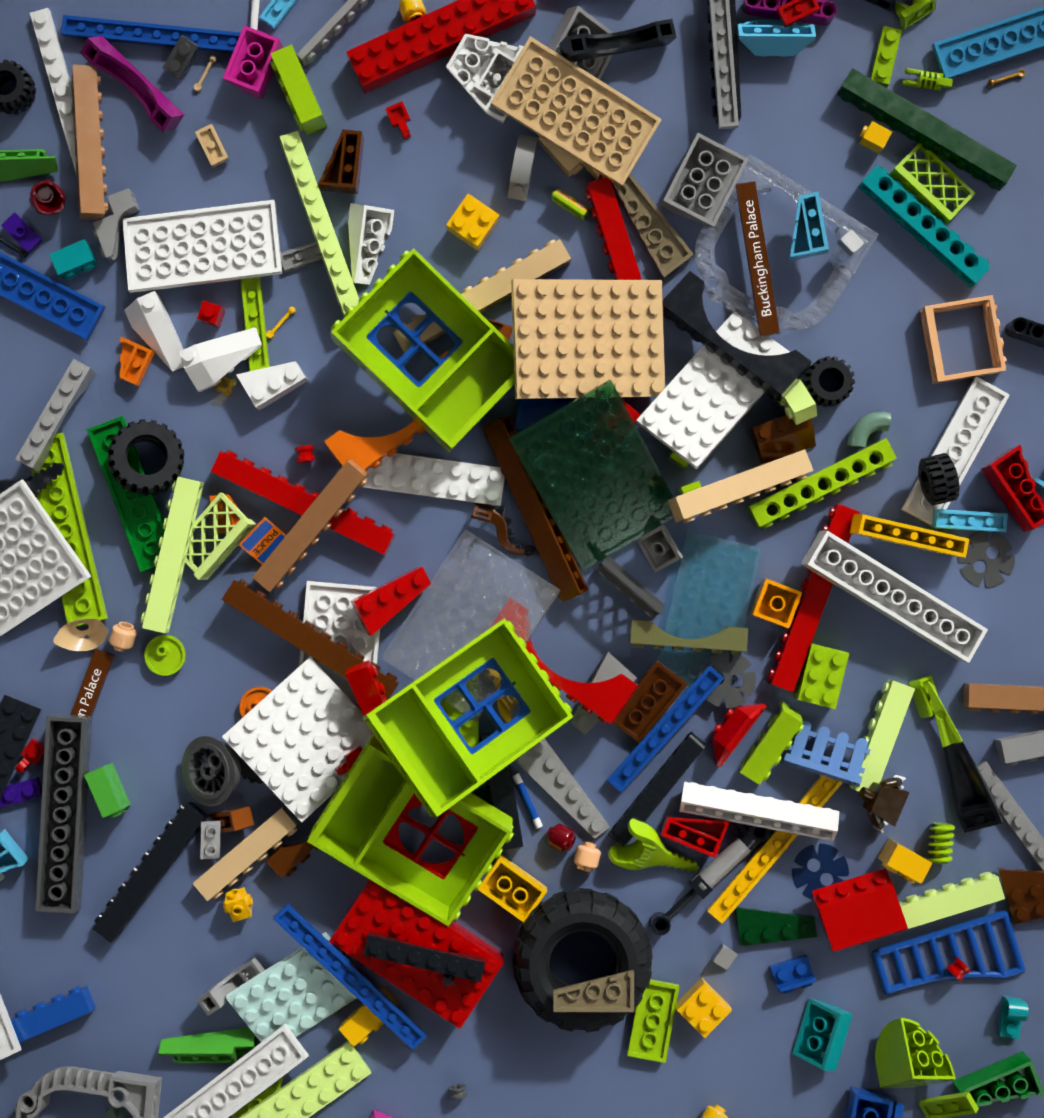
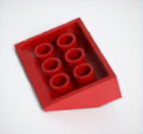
M886 868L812 891L813 904L833 953L908 930L896 891Z

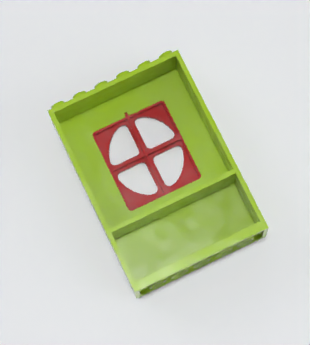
M373 734L312 827L307 842L449 927L452 921L456 922L461 907L469 903L472 891H476L479 888L482 876L484 874L487 875L491 870V863L494 858L498 859L501 855L504 843H509L513 837V818L473 793H469L439 815L432 827L425 826L408 815V811L411 808L422 805V803ZM449 814H453L463 828L464 842L462 845H457L438 833V829ZM401 822H406L425 834V838L414 853L408 852L401 842L399 836V825ZM432 840L455 852V856L445 862L432 863L421 859V855Z

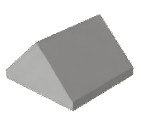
M664 524L636 539L655 573L683 558Z

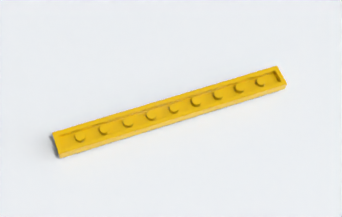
M820 776L798 804H810L814 807L822 808L843 782ZM774 830L708 907L707 911L723 924L798 834Z

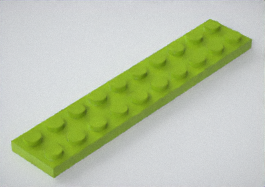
M58 433L54 437L48 457L41 469L46 470L47 466L52 467V463L55 462L62 463L64 470L62 475H57V480L52 479V484H47L46 489H42V492L38 493L37 497L39 503L91 575L90 578L61 596L67 623L91 618L101 621L108 619L65 436L64 433ZM31 469L32 476L34 477V473L38 472Z

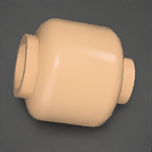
M119 622V624L112 627L109 643L116 651L124 652L133 647L137 631L132 624Z
M585 842L584 845L577 846L574 856V863L577 865V869L592 872V869L598 867L601 852L595 848L596 844Z

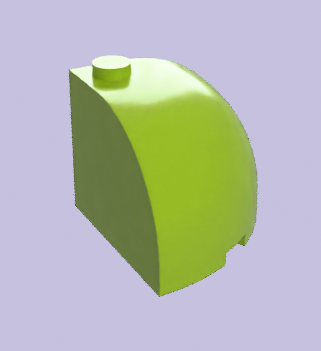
M898 1018L889 1022L881 1031L875 1051L880 1088L925 1086L955 1080L956 1078L947 1054H943L938 1046L940 1042L930 1031L922 1029L919 1023L906 1018Z

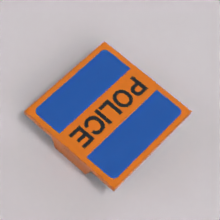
M264 517L238 545L262 565L286 534Z

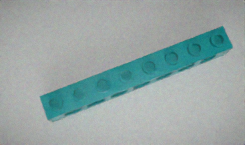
M876 165L859 184L858 188L970 288L991 268L986 258L976 254L974 248L970 244L964 243L958 233L948 229L945 226V222L940 218H936L926 205L920 204L913 193H908L898 180L892 179L885 168ZM879 184H884L886 191L881 190ZM893 196H897L901 202H894ZM907 209H912L915 216H910ZM922 221L929 225V229L923 228ZM936 234L942 236L943 242L936 239ZM950 247L956 248L957 254H953L950 251ZM965 259L971 262V267L965 265Z

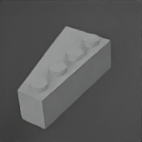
M607 651L590 683L606 681L620 674H623L633 682L637 677ZM579 703L570 722L586 735L599 721L597 719L599 715L594 712L589 714L581 708L583 704Z

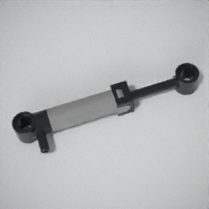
M732 822L742 834L700 873L697 872L688 881L692 889L666 913L656 912L651 916L650 925L654 933L657 935L667 934L671 928L670 919L697 894L704 899L713 891L712 888L759 843L767 840L770 834L769 829L763 828L761 835H755L754 830L757 826L748 825L747 827L745 824ZM660 919L665 921V925L661 928L655 926L656 922Z

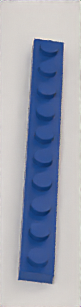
M63 15L61 29L63 37L88 39L90 37L103 36L107 41L175 47L180 36L184 35L199 46L198 50L233 53L241 34L240 32Z
M289 903L273 916V919L412 1050L427 1037V1034Z

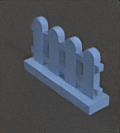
M803 721V729L796 735L793 746L791 745L788 749L791 751V754L786 753L784 764L860 788L862 777L859 774H864L865 768H862L865 754L869 755L871 751L867 749V740L860 738L856 741V745L848 743L849 736L845 732L839 733L837 739L829 737L830 730L827 727L823 726L819 728L818 733L811 731L810 722ZM808 737L816 738L812 752L805 750ZM827 742L835 744L831 758L824 756ZM846 748L854 750L850 764L843 762ZM803 755L808 756V757H810V759H809V760L804 759V758H802V756H803ZM821 762H827L829 763V765H823L821 764ZM840 767L846 768L848 771H842Z

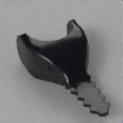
M53 462L52 467L47 466L46 470L41 469L40 474L34 473V477L0 480V494L20 480H24L37 498L38 493H41L42 489H46L47 484H52V479L57 480V475H62L64 465Z

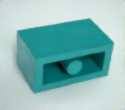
M85 239L49 254L58 276L67 280L76 277V274L82 271H91L94 269V266L98 265L92 247Z

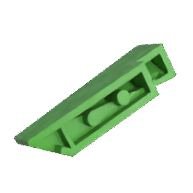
M43 149L0 150V182L58 172L56 156H47L46 151Z
M249 1027L166 1038L161 1040L158 1054L160 1056H173V1061L178 1064H233L236 1062L237 1055L244 1056L257 1046V1037Z

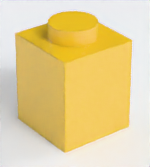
M872 121L868 127L864 126L859 135L862 139L859 144L879 154L885 147L892 131Z

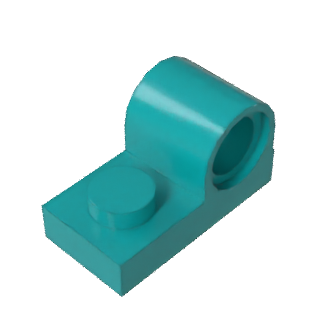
M1003 996L998 1028L999 1036L1019 1039L1021 1023L1027 1020L1029 1012L1028 1004L1023 999Z

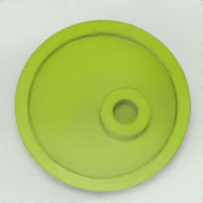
M160 635L148 643L144 658L152 672L161 676H168L182 668L186 660V652L183 644L177 638L170 635Z

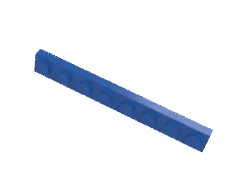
M709 665L607 778V781L622 793L721 683L724 677Z

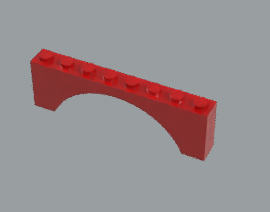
M510 598L491 627L504 618L506 621L509 620L515 628L514 632L517 637H521L525 641V648L529 654L532 653L536 657L540 670L543 669L548 674V681L551 682L552 687L555 686L559 691L563 690L566 692L567 695L565 697L572 702L579 701L583 704L581 708L589 714L594 712L599 715L597 719L605 725L608 723L614 725L639 688V685L623 674L595 683L576 682L556 674L541 660L534 649L528 627L529 610Z

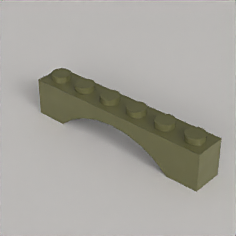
M630 620L629 643H633V647L645 648V644L653 645V649H664V646H672V650L683 651L684 647H690L693 652H703V648L711 649L710 653L722 654V650H730V654L741 655L742 651L747 652L748 628L725 627L708 637L683 639L664 632L652 621Z

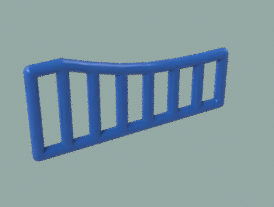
M1002 910L873 950L872 956L883 992L889 995L929 983L956 979L950 972L945 971L936 939L947 936L953 958L958 957L962 961L954 935L961 931L966 932L977 971L965 974L963 979H1007L1025 973V966L1008 912ZM1002 919L1016 964L1015 968L1005 970L991 922ZM984 926L998 971L985 970L973 932L974 927ZM929 942L938 974L927 976L918 949L919 944ZM911 949L919 978L908 980L900 950ZM892 953L900 978V983L891 986L889 985L881 956Z

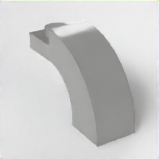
M519 134L507 198L521 201L527 200L538 142L537 137Z

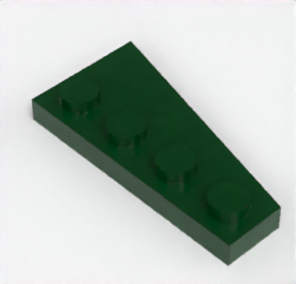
M735 908L740 946L817 937L814 916L763 911L753 908Z

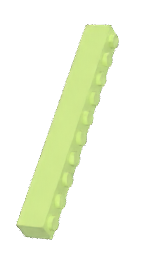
M295 131L280 136L281 147L343 317H345V312L351 306L356 307L358 305L359 297L299 132Z

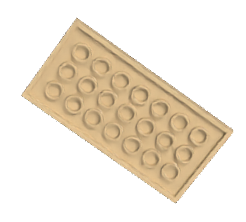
M531 36L490 103L494 108L621 187L662 120Z

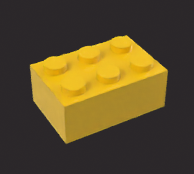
M502 854L494 861L489 873L481 879L482 882L478 888L480 892L522 922L527 919L531 911L537 907L547 893V887Z

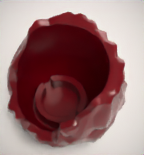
M44 180L32 187L29 202L36 212L44 216H50L64 209L66 196L57 184L50 180Z

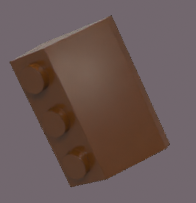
M785 415L749 429L762 465L816 446L811 419L796 425L793 419H789Z

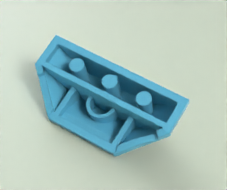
M754 19L743 24L740 23L737 26L739 40L755 56H794L816 40L814 25H807L800 21L785 28L781 20Z

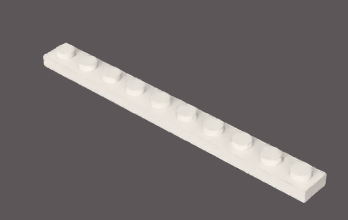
M49 8L31 12L30 16L76 172L72 84Z

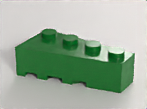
M1023 1051L952 1081L956 1093L970 1092L978 1107L991 1105L992 1102L997 1101L1003 1103L1009 1102V1099H1026L1032 1095L1044 1096V1091L1033 1062Z

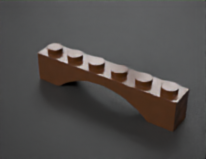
M307 840L291 845H282L266 863L281 879L285 875L289 877L297 870L295 865L299 862L303 864L311 856L309 852L313 848L316 850L318 848L308 843Z

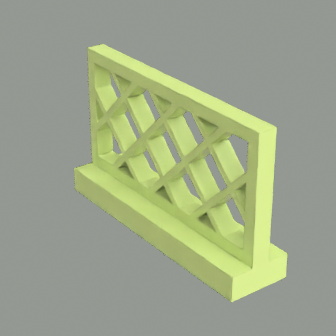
M220 492L195 521L193 532L196 528H201V540H194L192 532L189 554H187L189 558H186L185 563L195 572L194 576L198 580H208L256 524L251 519H248L224 493ZM221 500L226 503V512H218V503ZM209 514H213L214 526H206V517ZM218 514H226V525H218ZM230 514H236L240 518L236 525H231ZM206 528H214V539H206ZM218 528H226L224 539H218ZM214 541V550L211 553H206V542ZM194 542H201L202 553H194ZM202 555V564L199 567L194 564V556Z

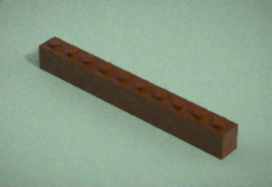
M511 417L499 418L483 427L485 437L489 441L493 454L499 462L501 472L508 482L510 492L513 493L517 508L521 511L524 518V523L532 535V541L536 545L540 558L546 566L548 576L555 586L557 596L561 602H564L589 591Z
M240 579V581L233 580L221 599L346 679L347 668L365 662V656L357 651L352 653L347 650L349 646L341 641L336 643L331 639L332 635L323 630L320 633L315 629L316 625L308 620L305 622L298 619L300 615L292 610L287 612L282 609L283 604L274 599L271 602L266 598L267 594L259 589L256 591L249 588L251 584L243 579ZM371 661V665H375L377 669L379 683L382 682L385 687L386 693L384 695L388 700L400 683L397 681L398 677L390 672L385 674L380 670L381 666Z

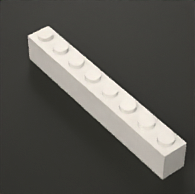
M684 782L679 812L834 841L837 835L839 811L830 808L814 807L810 804L804 805L792 801L777 800L772 797L756 796L752 793L746 794L736 792L735 790L720 789L715 786H704L694 782Z

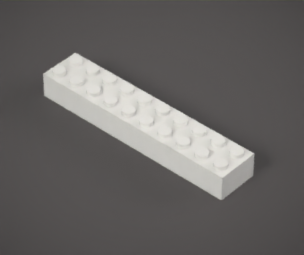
M819 531L801 562V565L958 661L969 663L988 631L982 625L829 531Z

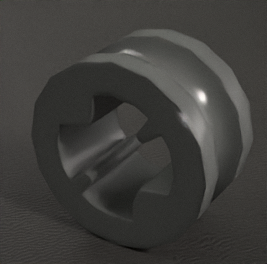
M455 1084L450 1086V1099L457 1100L466 1097L467 1092L464 1091L466 1085Z

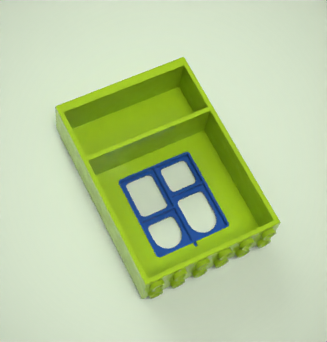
M413 248L410 252L407 250L401 255L400 261L396 266L393 264L389 267L383 280L379 278L372 285L373 289L369 294L365 292L359 298V303L356 307L351 306L345 312L346 316L342 321L337 320L332 325L331 340L445 450L450 452L515 384L513 345ZM406 303H415L427 315L414 330H409L399 319V310ZM433 322L437 323L456 342L453 349L442 359L438 358L419 339V335ZM383 326H394L412 344L397 360L381 347L377 341V332ZM416 352H422L434 364V368L421 381H417L404 368L406 362Z
M505 618L362 717L431 817L441 815L573 718L571 707L566 702L563 703L559 697L561 696L559 690L555 686L552 687L548 681V674L543 669L540 670L536 657L532 653L529 654L525 648V641L521 637H517L513 624L509 620L506 621ZM482 670H496L501 677L500 687L483 701L477 702L467 689L466 682ZM454 690H458L469 704L470 709L458 719L451 720L440 705V701ZM505 695L515 697L520 705L518 715L508 723H503L492 707L496 700ZM481 711H485L496 726V731L475 747H470L460 734L459 727Z

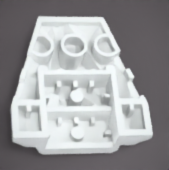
M465 34L448 62L446 69L486 114L504 123L508 116L491 106L490 103L524 46L507 45V42L501 41V43L489 41L488 38Z

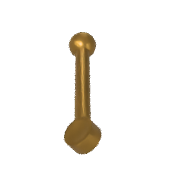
M1020 69L1015 74L996 80L990 79L987 85L992 87L996 83L1008 79L1022 78L1025 75V71Z

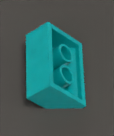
M809 998L792 1054L823 1071L836 1070L853 1014L837 1006Z

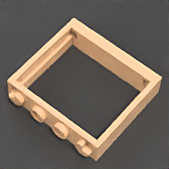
M993 295L924 306L920 309L932 384L999 374L1006 371L1005 362L1007 360L1003 356L1002 351L1004 342L999 334L1000 321L996 317L997 305L994 303ZM982 305L993 368L945 376L934 313Z

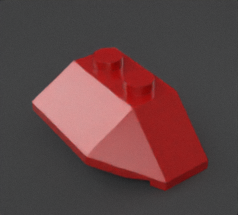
M756 703L741 705L733 709L729 708L723 716L725 718L721 724L718 723L713 728V735L711 736L714 763L721 768L767 706L765 704Z

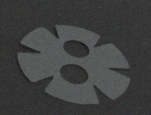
M987 531L977 532L968 537L974 548L968 546L966 558L958 557L959 563H970L960 570L963 576L976 586H980L983 577H985L986 588L1003 583L1005 580L999 571L1010 575L1015 563V556H1004L1005 553L1013 549L1008 540L994 532L990 542H988ZM989 546H996L999 549V556L997 558L990 559L986 555V550ZM983 560L986 562L987 569L985 572L977 573L974 570L973 565L975 561Z
M728 651L710 656L709 660L713 664L714 669L724 675V682L718 685L706 700L719 707L725 697L726 708L738 707L745 703L740 692L751 696L756 684L754 671L743 673L751 666V663L742 655H734L731 662H729ZM703 663L699 672V676L704 672V670L709 665ZM733 675H740L743 678V685L740 688H734L730 685V678Z

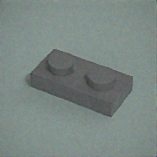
M181 35L162 68L177 79H181L199 46L186 36Z

